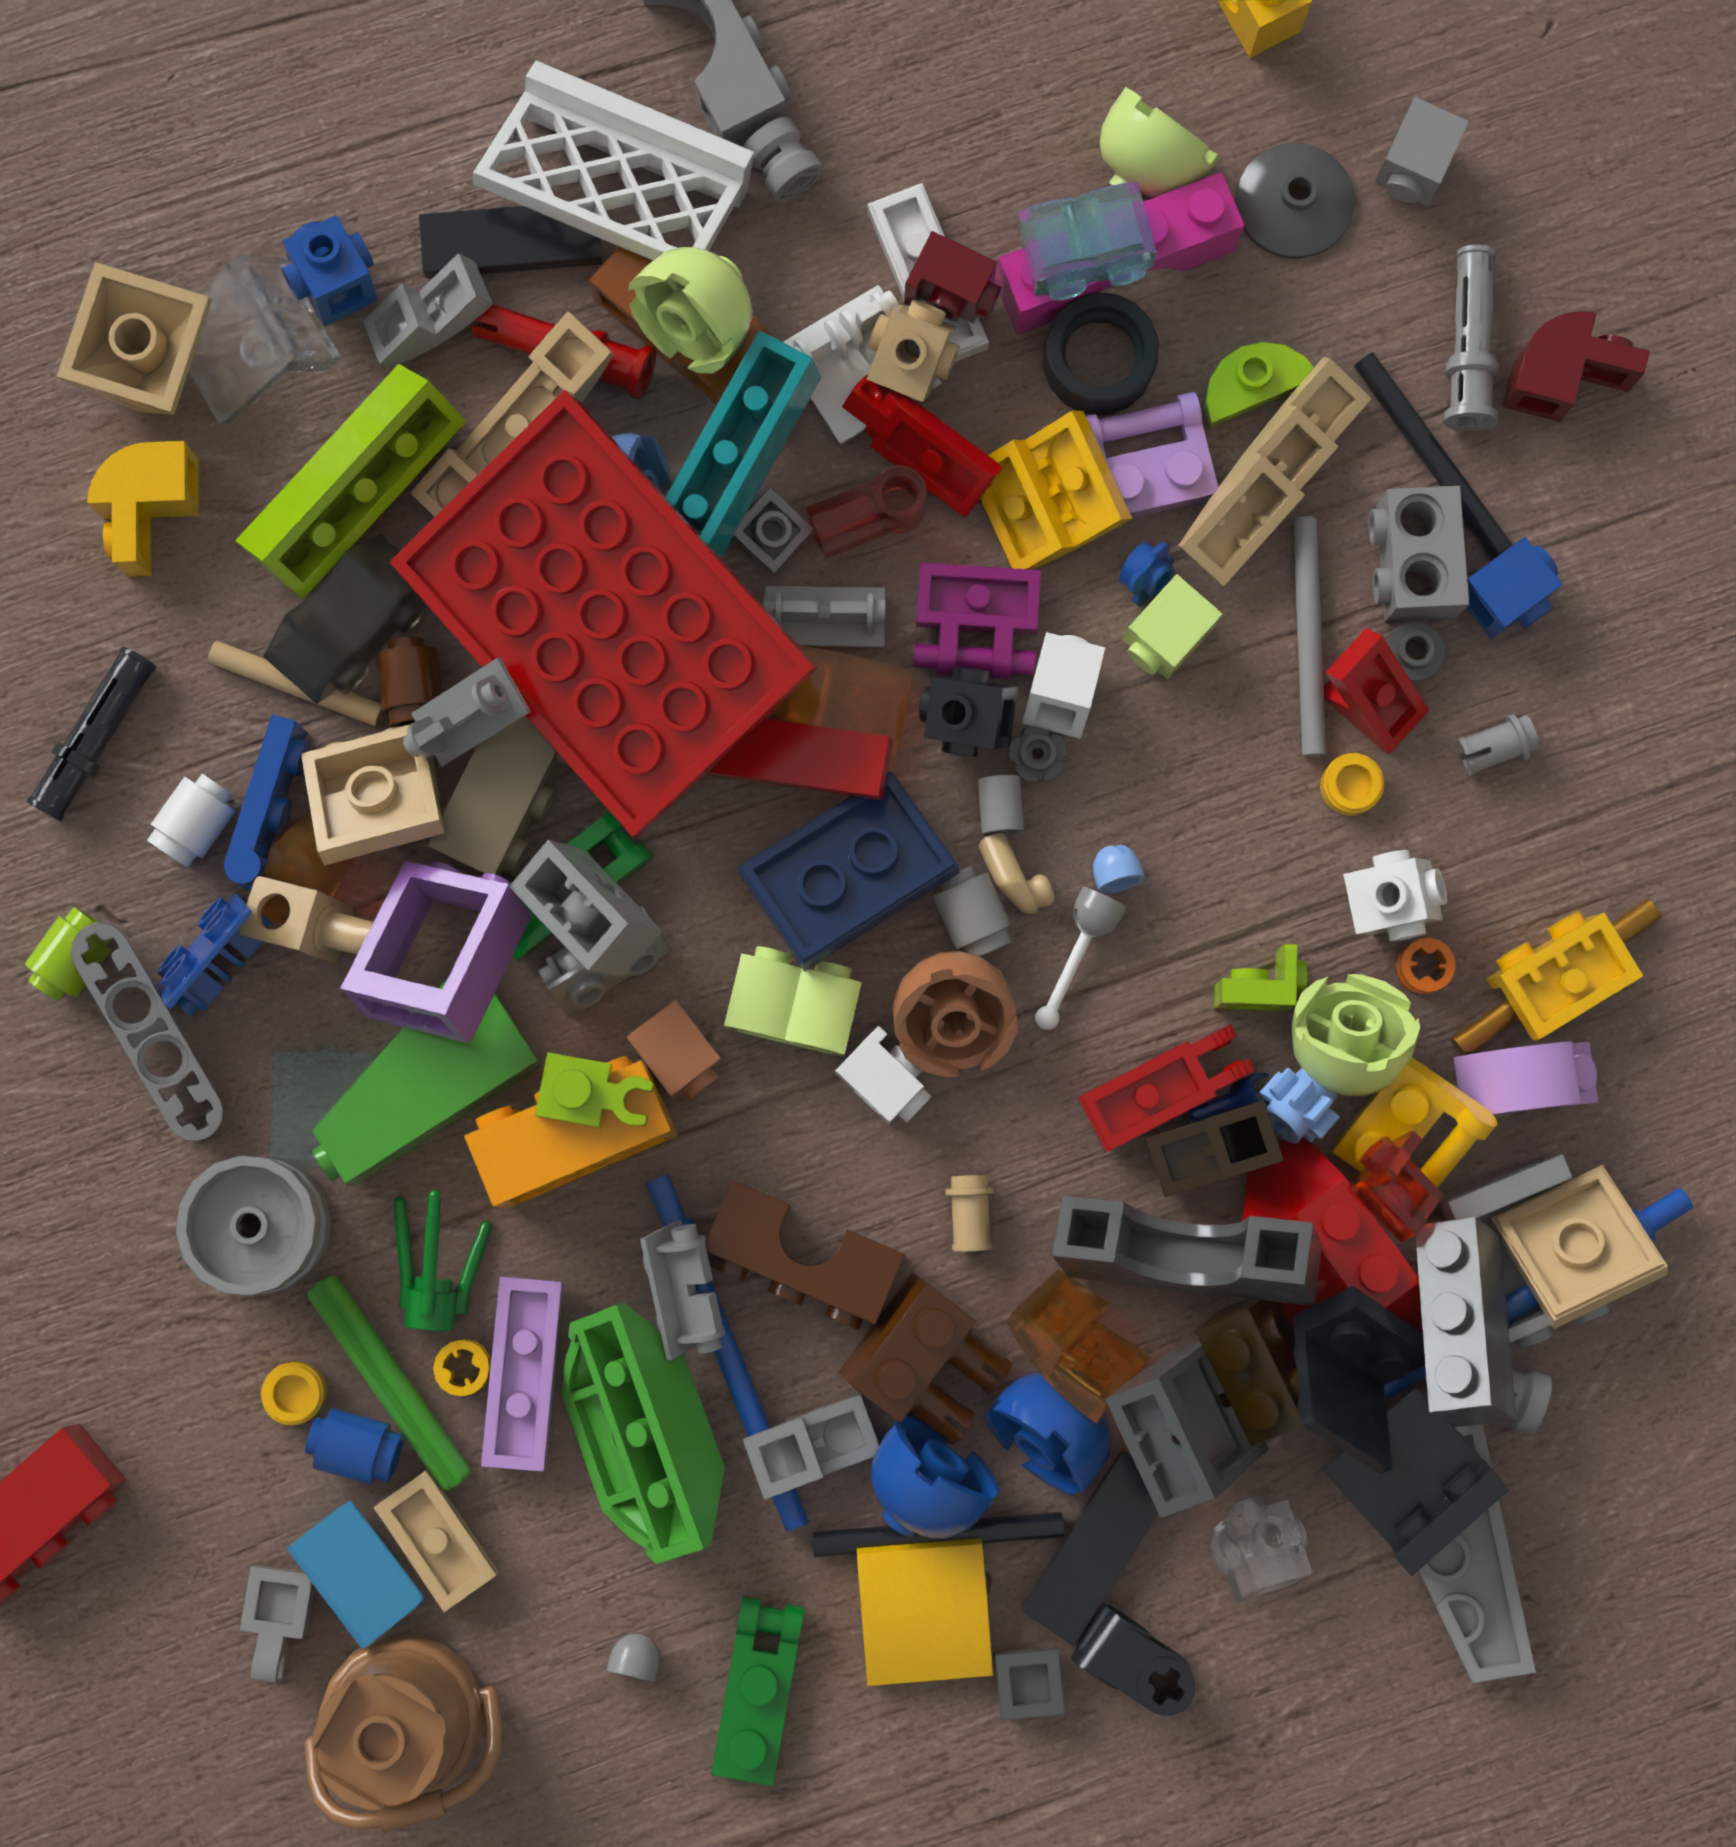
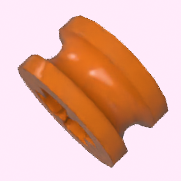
M1431 937L1420 938L1405 946L1398 954L1395 963L1396 976L1401 985L1408 991L1419 995L1432 994L1447 986L1452 980L1456 969L1455 956L1451 949L1441 940ZM1415 952L1422 957L1431 953L1437 957L1440 965L1435 966L1433 970L1440 973L1435 981L1429 976L1418 980L1413 975L1411 968L1416 966L1417 962L1411 961V958Z

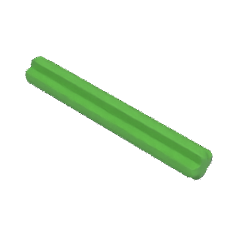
M330 1275L314 1284L308 1290L307 1298L439 1487L444 1491H449L467 1479L471 1474V1467L338 1277Z

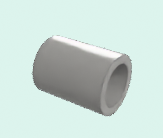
M997 775L978 779L982 835L989 836L995 833H1004L1007 836L1024 832L1020 776Z

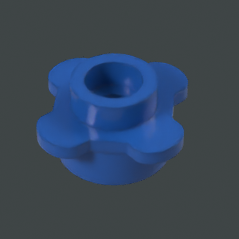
M1148 542L1140 544L1130 554L1121 569L1119 581L1129 591L1134 593L1132 602L1138 606L1145 603L1149 596L1156 597L1173 577L1174 567L1172 565L1174 559L1168 555L1170 546L1165 542L1159 543L1156 547Z

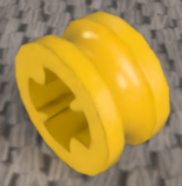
M462 1339L450 1342L441 1348L435 1358L433 1367L435 1380L441 1389L450 1395L462 1397L477 1393L489 1382L492 1356L484 1345L475 1340ZM461 1349L473 1353L472 1364L480 1368L479 1375L475 1381L472 1377L465 1379L466 1386L454 1382L456 1371L447 1367L448 1360L452 1354L455 1358L462 1357Z

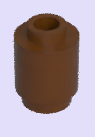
M421 637L391 639L387 641L388 649L376 654L381 709L383 714L388 715L390 727L413 724L416 721L411 713L442 694L437 649L424 646V639Z

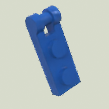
M273 714L224 862L225 873L229 879L251 891L254 880L257 877L273 879V867L267 860L275 833L282 834L290 818L292 800L288 799L287 795L293 776H301L304 772L301 753L310 751V742L305 740L307 731L296 721Z

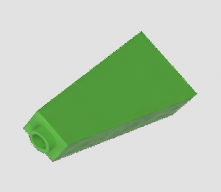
M447 979L442 983L439 989H443ZM496 993L485 1012L471 1044L403 1027L312 1130L320 1143L312 1152L331 1181L341 1176L345 1184L356 1186L539 1069L542 1065Z

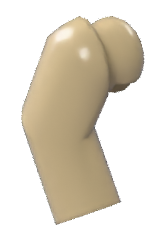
M995 833L981 840L978 848L994 885L1020 912L1038 914L1037 909L1053 904L1055 895L1048 878L1038 874L1026 881L1008 838L1004 833Z

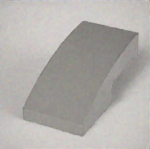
M458 253L420 291L401 283L363 323L379 364L390 368L411 360L442 344L480 317L493 303L476 262Z
M860 1393L743 1439L764 1500L824 1478L823 1476L872 1458L879 1447Z

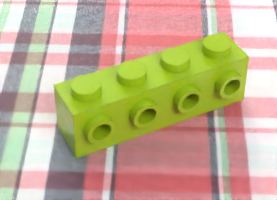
M398 364L235 541L275 579L304 599L467 421L429 380Z

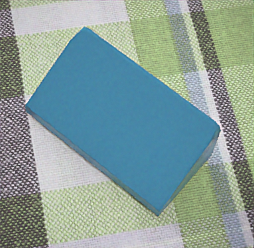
M351 1501L345 1502L286 1548L362 1650L424 1602L425 1598L421 1591Z

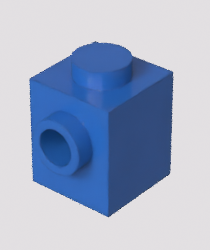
M1524 537L1467 579L1469 605L1466 609L1491 640L1517 621L1525 630L1554 608L1548 598L1563 585L1556 576L1558 575V569L1554 560L1540 546L1533 547L1528 539Z

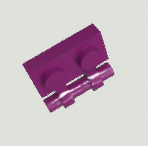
M920 563L916 627L940 629L939 645L915 643L913 667L937 669V675L952 676L954 666L987 670L991 672V678L1010 679V674L1034 675L1036 651L1012 650L1013 633L1036 635L1041 570ZM958 630L994 632L993 648L958 646Z

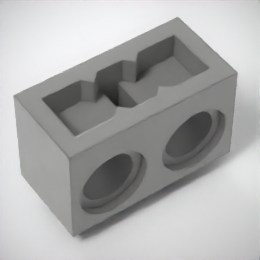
M1460 486L1387 489L1377 503L1376 509L1370 510L1368 518L1369 540L1371 545H1379L1381 568H1375L1373 572V597L1376 604H1383L1385 622L1457 618L1469 605ZM1413 514L1420 517L1426 525L1427 535L1417 537L1407 533L1401 525V515ZM1416 572L1424 575L1430 582L1431 595L1419 596L1412 593L1406 585L1405 574Z

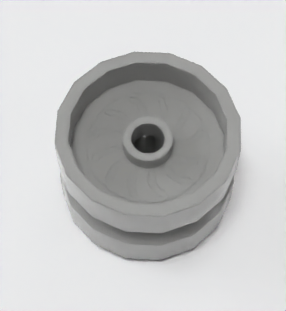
M237 1156L214 1163L192 1181L179 1204L176 1235L184 1261L199 1280L223 1293L250 1296L265 1295L294 1287L316 1270L329 1246L332 1218L324 1192L309 1173L282 1160ZM251 1215H256L260 1219L261 1229L256 1236L251 1238L249 1232L255 1227L249 1224L248 1220Z

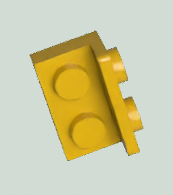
M1576 911L1550 926L1547 930L1552 939L1534 950L1528 942H1525L1496 959L1501 970L1492 974L1486 980L1492 989H1502L1532 1040H1540L1643 977L1642 972L1605 912L1584 919L1581 912Z

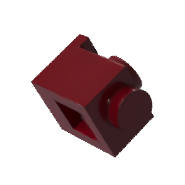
M931 231L905 282L904 304L910 306L912 300L919 301V299H922L927 304L943 310L946 313L944 318L946 320L958 321L959 318H962L973 324L977 316L987 320L1001 291V286L994 283L997 261Z

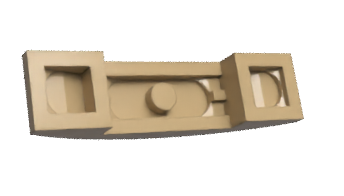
M567 311L528 356L533 361L529 368L457 450L448 448L410 494L435 517L560 393L567 390L573 393L582 403L606 369L614 353L572 313Z

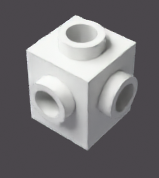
M1399 850L1372 857L1374 864L1372 868L1343 874L1356 935L1373 936L1388 932L1390 942L1402 941L1426 935L1425 924L1443 920L1440 906L1447 903V891L1440 870L1438 868L1432 869L1431 860L1411 858L1409 850Z

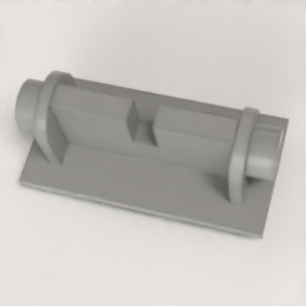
M765 586L763 606L800 647H885V588Z
M498 657L412 712L411 714L416 722L408 727L403 744L407 752L414 757H431L435 755L439 764L443 767L531 711L502 659Z
M641 906L640 908L647 914L643 906ZM659 935L626 975L619 977L588 971L565 947L554 955L547 957L545 960L548 965L538 970L546 983V987L568 1016L578 1009L596 1004L608 990L627 978L647 972L656 964L659 958L671 951L662 936Z
M677 1220L641 1238L640 1241L644 1255L643 1264L650 1282L657 1314V1328L661 1333L666 1360H673L695 1346L698 1353H709L722 1347L720 1337L726 1333L722 1325L716 1292L697 1293L695 1284H706L713 1280L705 1246V1236L698 1235L695 1224L682 1226L681 1220Z

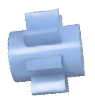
M1286 1068L1283 1073L1277 1072L1259 1093L1270 1102L1267 1110L1275 1134L1289 1143L1297 1144L1303 1137L1311 1143L1316 1137L1322 1139L1339 1119V1116L1329 1109L1330 1105L1337 1098V1093L1327 1091L1310 1078L1302 1068L1296 1074L1290 1068Z

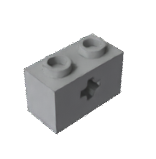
M547 840L510 885L512 891L576 959L591 972L624 977L662 932L651 918L582 848Z

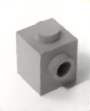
M1414 97L1374 182L1384 186L1386 191L1397 200L1405 203L1419 202L1429 206L1442 182L1469 121Z

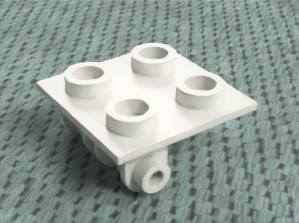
M879 285L783 342L813 358L822 378L810 399L840 445L865 431L866 425L842 408V405L854 386L866 374H869L876 352L868 349V344L879 316L882 314L890 317L892 310L899 306L892 292L888 290L884 293ZM908 339L909 349L913 353L920 355V348L916 342ZM938 377L933 389L942 384Z

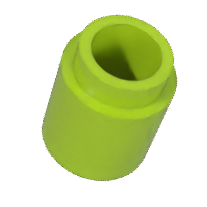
M73 906L65 918L59 915L24 963L33 971L28 982L57 1001H60L65 993L78 998L86 984L71 957L72 942L77 933L84 927L99 921ZM95 933L87 937L90 948L83 953V957L88 964L97 960L103 963L111 952L107 945L112 938L103 941Z

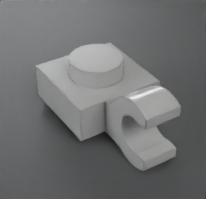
M260 1565L250 1566L239 1630L258 1633L250 1679L277 1682V1679H283L288 1655V1638H307L315 1586L302 1571Z

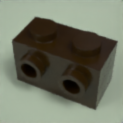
M1246 1298L1218 1310L1195 1331L1251 1446L1304 1427L1297 1407L1300 1397L1297 1364L1293 1356V1347L1295 1345L1294 1331L1288 1316L1283 1311L1279 1302Z

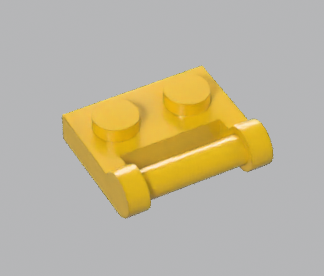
M1412 1057L1410 1063L1405 1064L1398 1077L1390 1086L1372 1095L1336 1141L1332 1153L1393 1194L1398 1203L1407 1211L1417 1216H1423L1436 1201L1433 1193L1477 1139L1485 1140L1498 1123L1495 1116L1487 1108ZM1445 1112L1456 1119L1458 1124L1414 1177L1400 1166Z

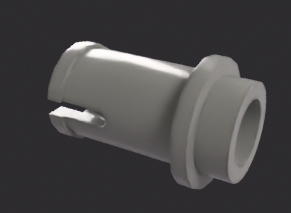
M1514 714L1508 715L1504 724L1456 740L1458 754L1464 753L1469 755L1484 749L1483 752L1461 759L1462 765L1469 776L1516 757L1526 761L1530 759V752L1540 748L1535 727L1527 715L1517 718Z

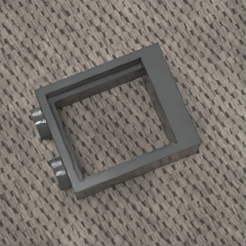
M1200 1341L1163 1355L1105 1399L1160 1518L1215 1499L1269 1450L1266 1441L1253 1446L1250 1445L1232 1406L1226 1404L1222 1399L1224 1390Z

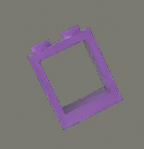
M404 861L340 989L367 1018L471 1044L532 914L510 887L511 882L500 876L485 873L479 878L462 874L452 866L441 862H432L430 866ZM433 901L480 912L443 989L396 978Z

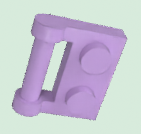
M1195 392L1177 395L1173 403L1098 419L1096 414L1086 416L1132 518L1209 501L1218 489L1202 424L1200 403ZM1180 426L1184 441L1106 458L1104 442Z

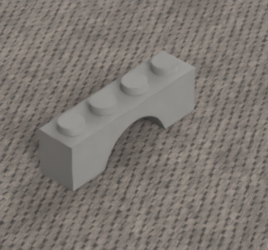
M641 0L644 6L667 5L686 10L699 18L712 33L715 39L713 55L706 68L696 78L694 83L697 105L713 135L739 146H744L749 137L765 124L777 118L786 117V101L791 99L787 82L778 66L775 65L768 69L759 52L764 49V43L755 22L750 15L741 18L732 2L733 0Z

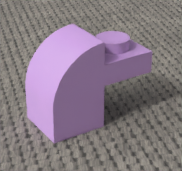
M1557 1042L1454 1057L1458 1089L1483 1105L1493 1115L1599 1103L1596 1088L1597 1070L1592 1060L1590 1042Z

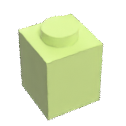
M1176 574L1128 627L1123 641L1130 646L1126 652L1131 660L1146 673L1154 675L1158 671L1168 680L1215 628L1222 613Z

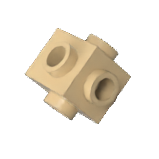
M912 300L910 307L904 305L897 306L892 310L890 317L881 314L875 324L868 344V349L875 351L876 355L867 380L921 402L925 401L931 395L937 377L947 380L952 371L960 349L959 345L951 342L956 326L943 321L946 315L943 310L917 300ZM908 339L918 344L920 355L913 353L909 349Z

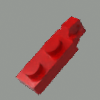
M866 374L854 386L843 403L842 408L866 425L864 430L873 439L870 445L871 448L963 517L964 515L967 517L1003 466L911 397L867 380L868 375Z

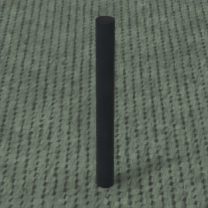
M1374 352L1362 358L1354 365L1355 370L1440 487L1460 486L1462 517L1490 556L1494 559L1513 545Z
M1062 1512L980 1518L969 1530L945 1539L927 1538L916 1533L909 1537L900 1534L891 1526L812 1532L814 1557L857 1554L856 1548L981 1538L982 1544L1064 1537Z

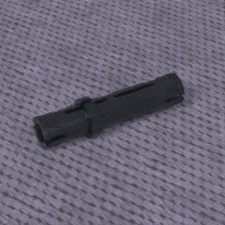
M122 646L120 648V653L90 698L89 703L63 744L59 742L55 744L51 751L55 758L32 795L26 800L33 807L62 822L64 814L88 775L91 777L96 776L100 769L96 762L125 718L149 676L157 668L151 661L127 647Z

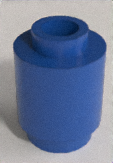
M331 1408L325 1419L320 1417L314 1419L307 1437L305 1454L314 1456L313 1469L369 1485H373L375 1480L389 1483L400 1458L404 1435L391 1431L390 1423Z

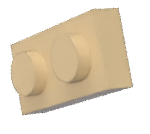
M428 1470L373 1507L444 1613L499 1574V1571L446 1492L439 1487Z

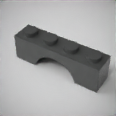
M1063 1195L1052 1256L1066 1276L1071 1278L1313 1306L1323 1245L1314 1223L1249 1216L1244 1221L1235 1224L1198 1225L1156 1217L1137 1210L1125 1202Z

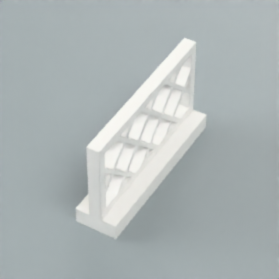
M535 61L526 75L523 95L474 170L473 185L654 261L666 251L677 248L665 243L662 233L687 227L695 240L693 247L707 251L710 250L734 206L739 208L748 193L754 151L544 63ZM527 120H530L556 131L557 134L528 139L523 126ZM587 144L610 154L611 157L583 163L576 147ZM564 149L571 166L543 172L536 155ZM524 158L531 175L510 178L496 172V169L500 163ZM642 167L663 176L665 180L638 186L631 169ZM618 172L626 189L598 195L591 178ZM579 181L586 198L567 202L555 197L551 187ZM696 190L719 201L717 204L693 209L686 192ZM673 195L681 212L653 218L646 201ZM634 204L641 221L622 225L610 220L606 210Z

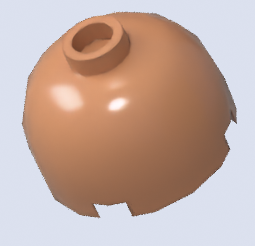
M962 951L939 952L921 960L902 978L894 997V1032L899 1041L900 1050L906 1060L926 1073L949 1078L960 1077L959 1069H970L979 1065L981 1072L993 1067L1009 1052L1018 1033L1016 1003L1010 987L1000 970L977 955Z

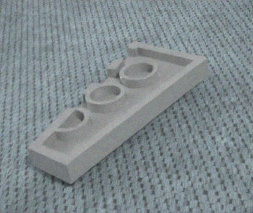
M1483 1424L1455 1427L1492 1468ZM1498 1500L1419 1570L1472 1683L1536 1673Z

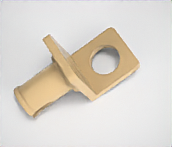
M259 876L254 880L247 902L253 913L239 928V933L247 938L293 949L326 963L336 965L341 951L355 955L358 954L374 922L352 916L354 911L352 906L317 890ZM276 895L284 896L290 905V915L286 923L275 930L267 929L261 919V912L265 902Z

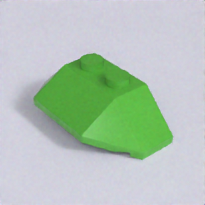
M624 1302L570 1322L568 1337L571 1339L565 1358L561 1396L602 1512L631 1540L644 1547L645 1554L655 1564L711 1546L725 1466L684 1353L673 1360H666L660 1330Z

